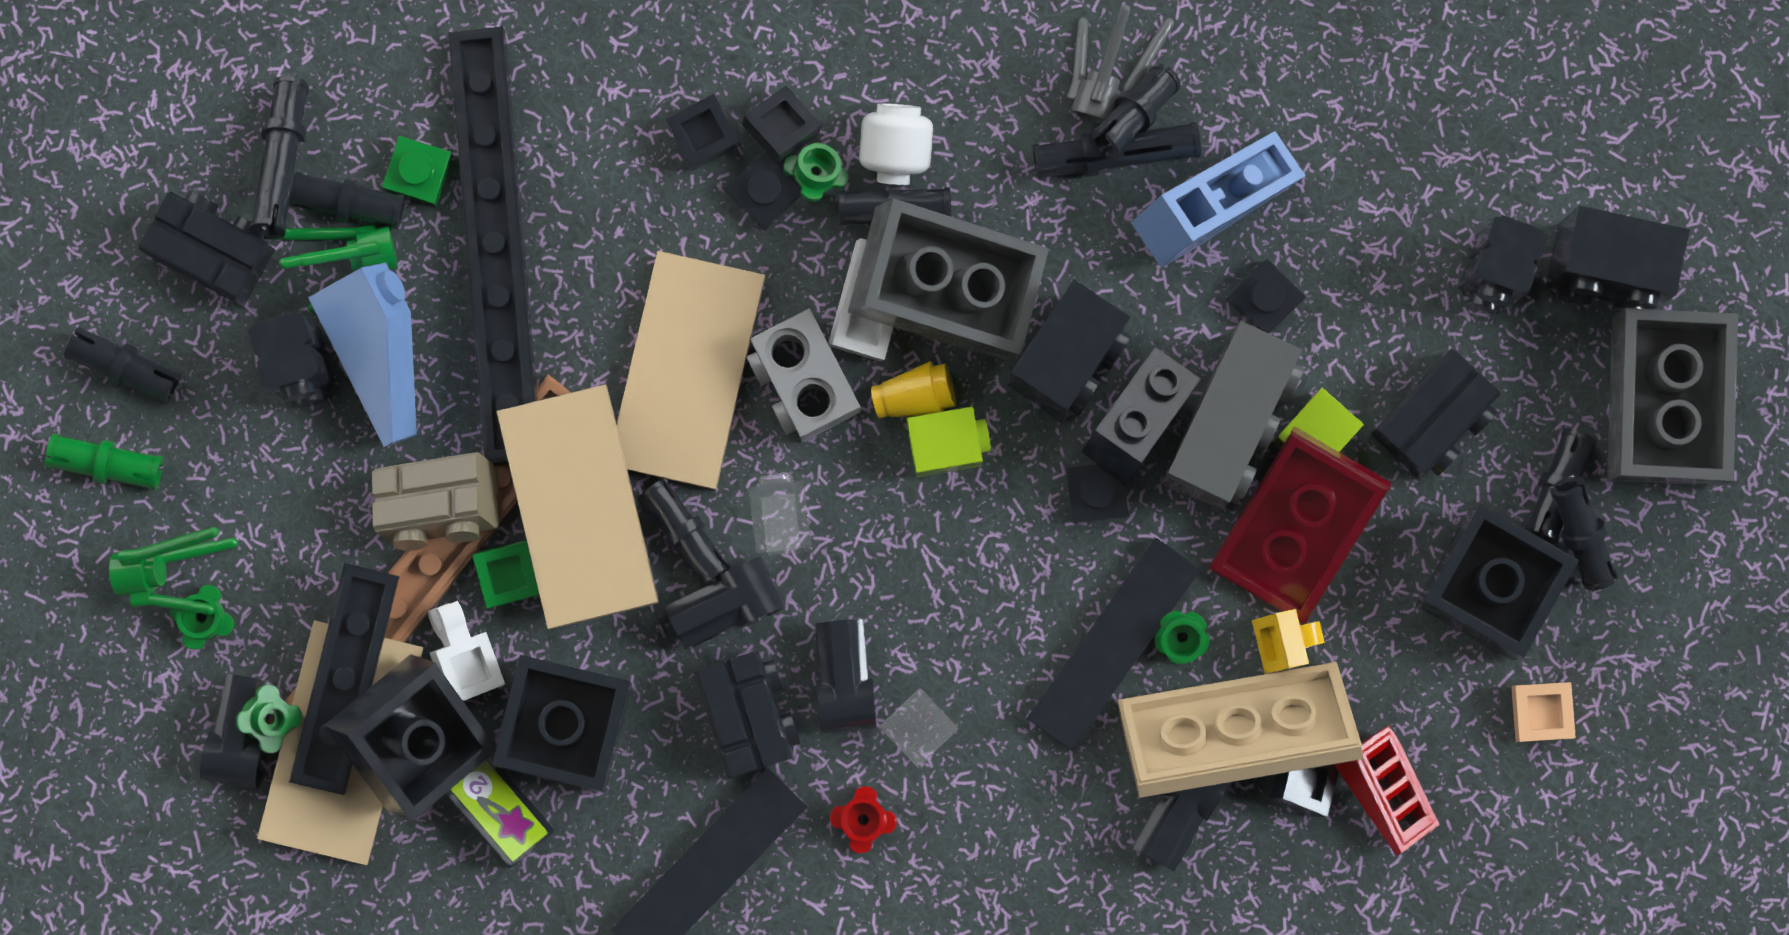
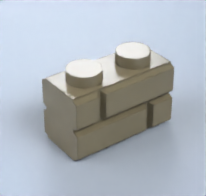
M479 452L375 468L372 471V495L375 498V502H372L373 528L377 534L389 541L397 549H423L427 546L428 539L445 537L452 542H471L479 538L480 531L493 530L499 527V510L496 495H498V471L495 465Z

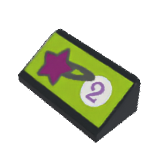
M489 756L450 789L446 796L509 868H514L556 830L503 769L492 765L494 758Z

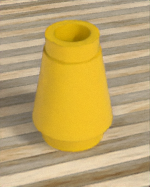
M929 361L882 382L880 385L871 387L873 404L879 419L944 412L946 408L956 406L955 390L946 363L934 366L932 361Z

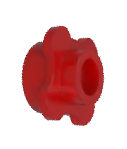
M868 786L859 787L855 791V797L845 806L834 807L830 814L832 826L843 830L850 839V848L856 853L868 852L876 838L883 833H892L897 824L895 814L884 810L877 801V792ZM861 814H865L869 818V822L866 825H860L858 822V817Z

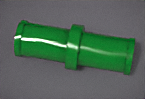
M56 433L51 435L46 450V455L50 456V458L47 457L45 459V468L47 469L54 468L92 476L94 483L106 485L111 480L149 488L152 491H156L159 487L162 474L159 466L162 467L164 465V457L161 455L154 456L116 448L114 441L103 439L101 444L63 437Z

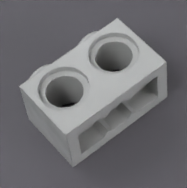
M810 308L750 338L755 353L747 356V359L760 385L763 386L771 382L781 400L772 405V408L786 435L796 431L801 442H804L861 413V407ZM795 341L803 347L804 357L798 365L785 368L779 366L773 360L774 349L781 342ZM811 389L823 391L830 400L828 409L817 417L806 416L798 409L800 396Z

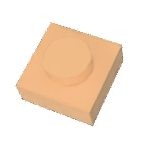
M1571 682L1511 686L1516 742L1576 738Z

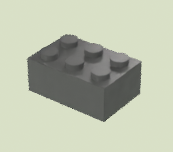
M893 198L875 207L847 313L1000 361L1020 356L1049 248Z
M1625 308L1612 317L1607 482L1719 487L1734 481L1738 314Z
M1240 321L1223 349L1160 484L1219 512L1230 502L1237 505L1239 500L1244 498L1257 469L1248 465L1253 453L1261 455L1263 449H1267L1281 419L1272 415L1277 402L1284 405L1287 399L1292 397L1305 368L1296 364L1302 349Z

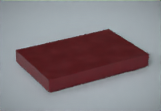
M1294 426L1211 561L1209 569L1282 612L1296 609L1299 622L1305 624L1387 494L1391 482Z

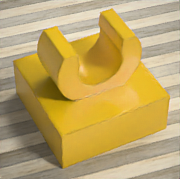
M1296 609L1252 620L1265 674L1309 664L1305 648L1325 643L1320 621L1300 625Z

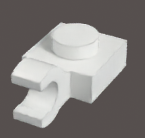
M458 601L428 611L431 625L444 645L443 648L430 652L431 659L437 664L463 701L505 685L487 633L484 632L472 637L470 636L464 613Z

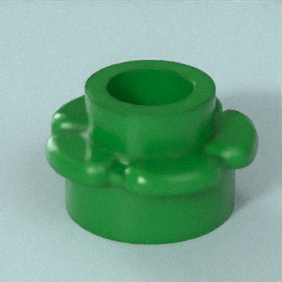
M1179 610L1167 613L1161 619V628L1155 634V645L1158 651L1162 654L1165 653L1171 662L1187 664L1206 652L1210 637L1205 632L1207 624L1199 614L1192 611L1184 614ZM1179 632L1187 633V639L1185 641H1179L1177 639V634Z

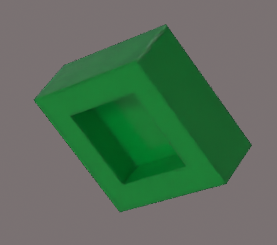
M399 136L382 188L385 191L397 195L403 194L407 198L437 207L453 154L451 151Z
M527 539L473 553L486 608L540 595Z

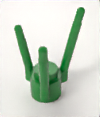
M375 224L357 228H286L284 237L268 239L350 240L346 241V247L281 258L279 266L283 269L350 258L353 272L361 267L385 262L389 270H399L389 227L376 229ZM310 303L307 306L308 311L310 313H316L312 304Z
M210 527L138 549L115 552L109 562L111 586L117 596L130 595V602L133 608L156 606L211 615L215 611L212 604L154 594L153 592L156 590V587H162L166 582V563L233 549L238 546V540L236 538H227L202 543L219 535L218 528Z

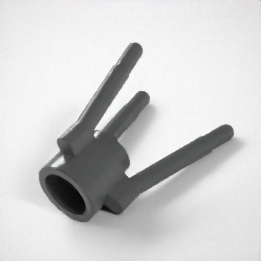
M1125 4L1120 7L1099 72L1089 71L1087 79H1085L1089 22L1086 18H1080L1078 20L1072 82L1066 97L1074 100L1071 112L1079 117L1102 123L1116 108L1115 100L1124 91L1133 90L1140 83L1174 27V20L1171 18L1164 20L1121 91H1119L1120 80L1111 76L1126 29L1131 10L1130 7Z

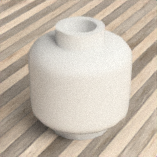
M877 104V112L867 114L862 120L859 153L861 165L868 170L876 171L877 182L908 185L910 183V174L923 173L930 166L933 137L932 122L928 118L921 116V107Z

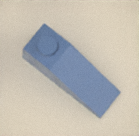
M1276 131L1162 194L1138 215L1131 224L1162 268L1202 245L1303 179L1305 174Z
M386 262L361 267L308 298L374 429L385 447L417 435L411 311L404 299L405 289L401 280L393 271L389 270Z

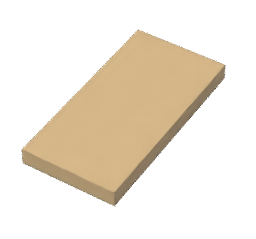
M657 251L617 421V429L627 471L717 490L751 343L750 338H752L766 278L764 274Z
M606 384L497 411L547 628L551 630L659 603Z
M314 620L292 705L300 708L302 721L298 727L290 728L283 737L282 747L279 752L257 839L368 865L383 805L354 765L352 766L345 795L289 783L329 625L328 623ZM384 638L373 685L410 654L421 657L424 647Z
M1337 662L1118 700L1120 719L1139 798L1362 759V744Z

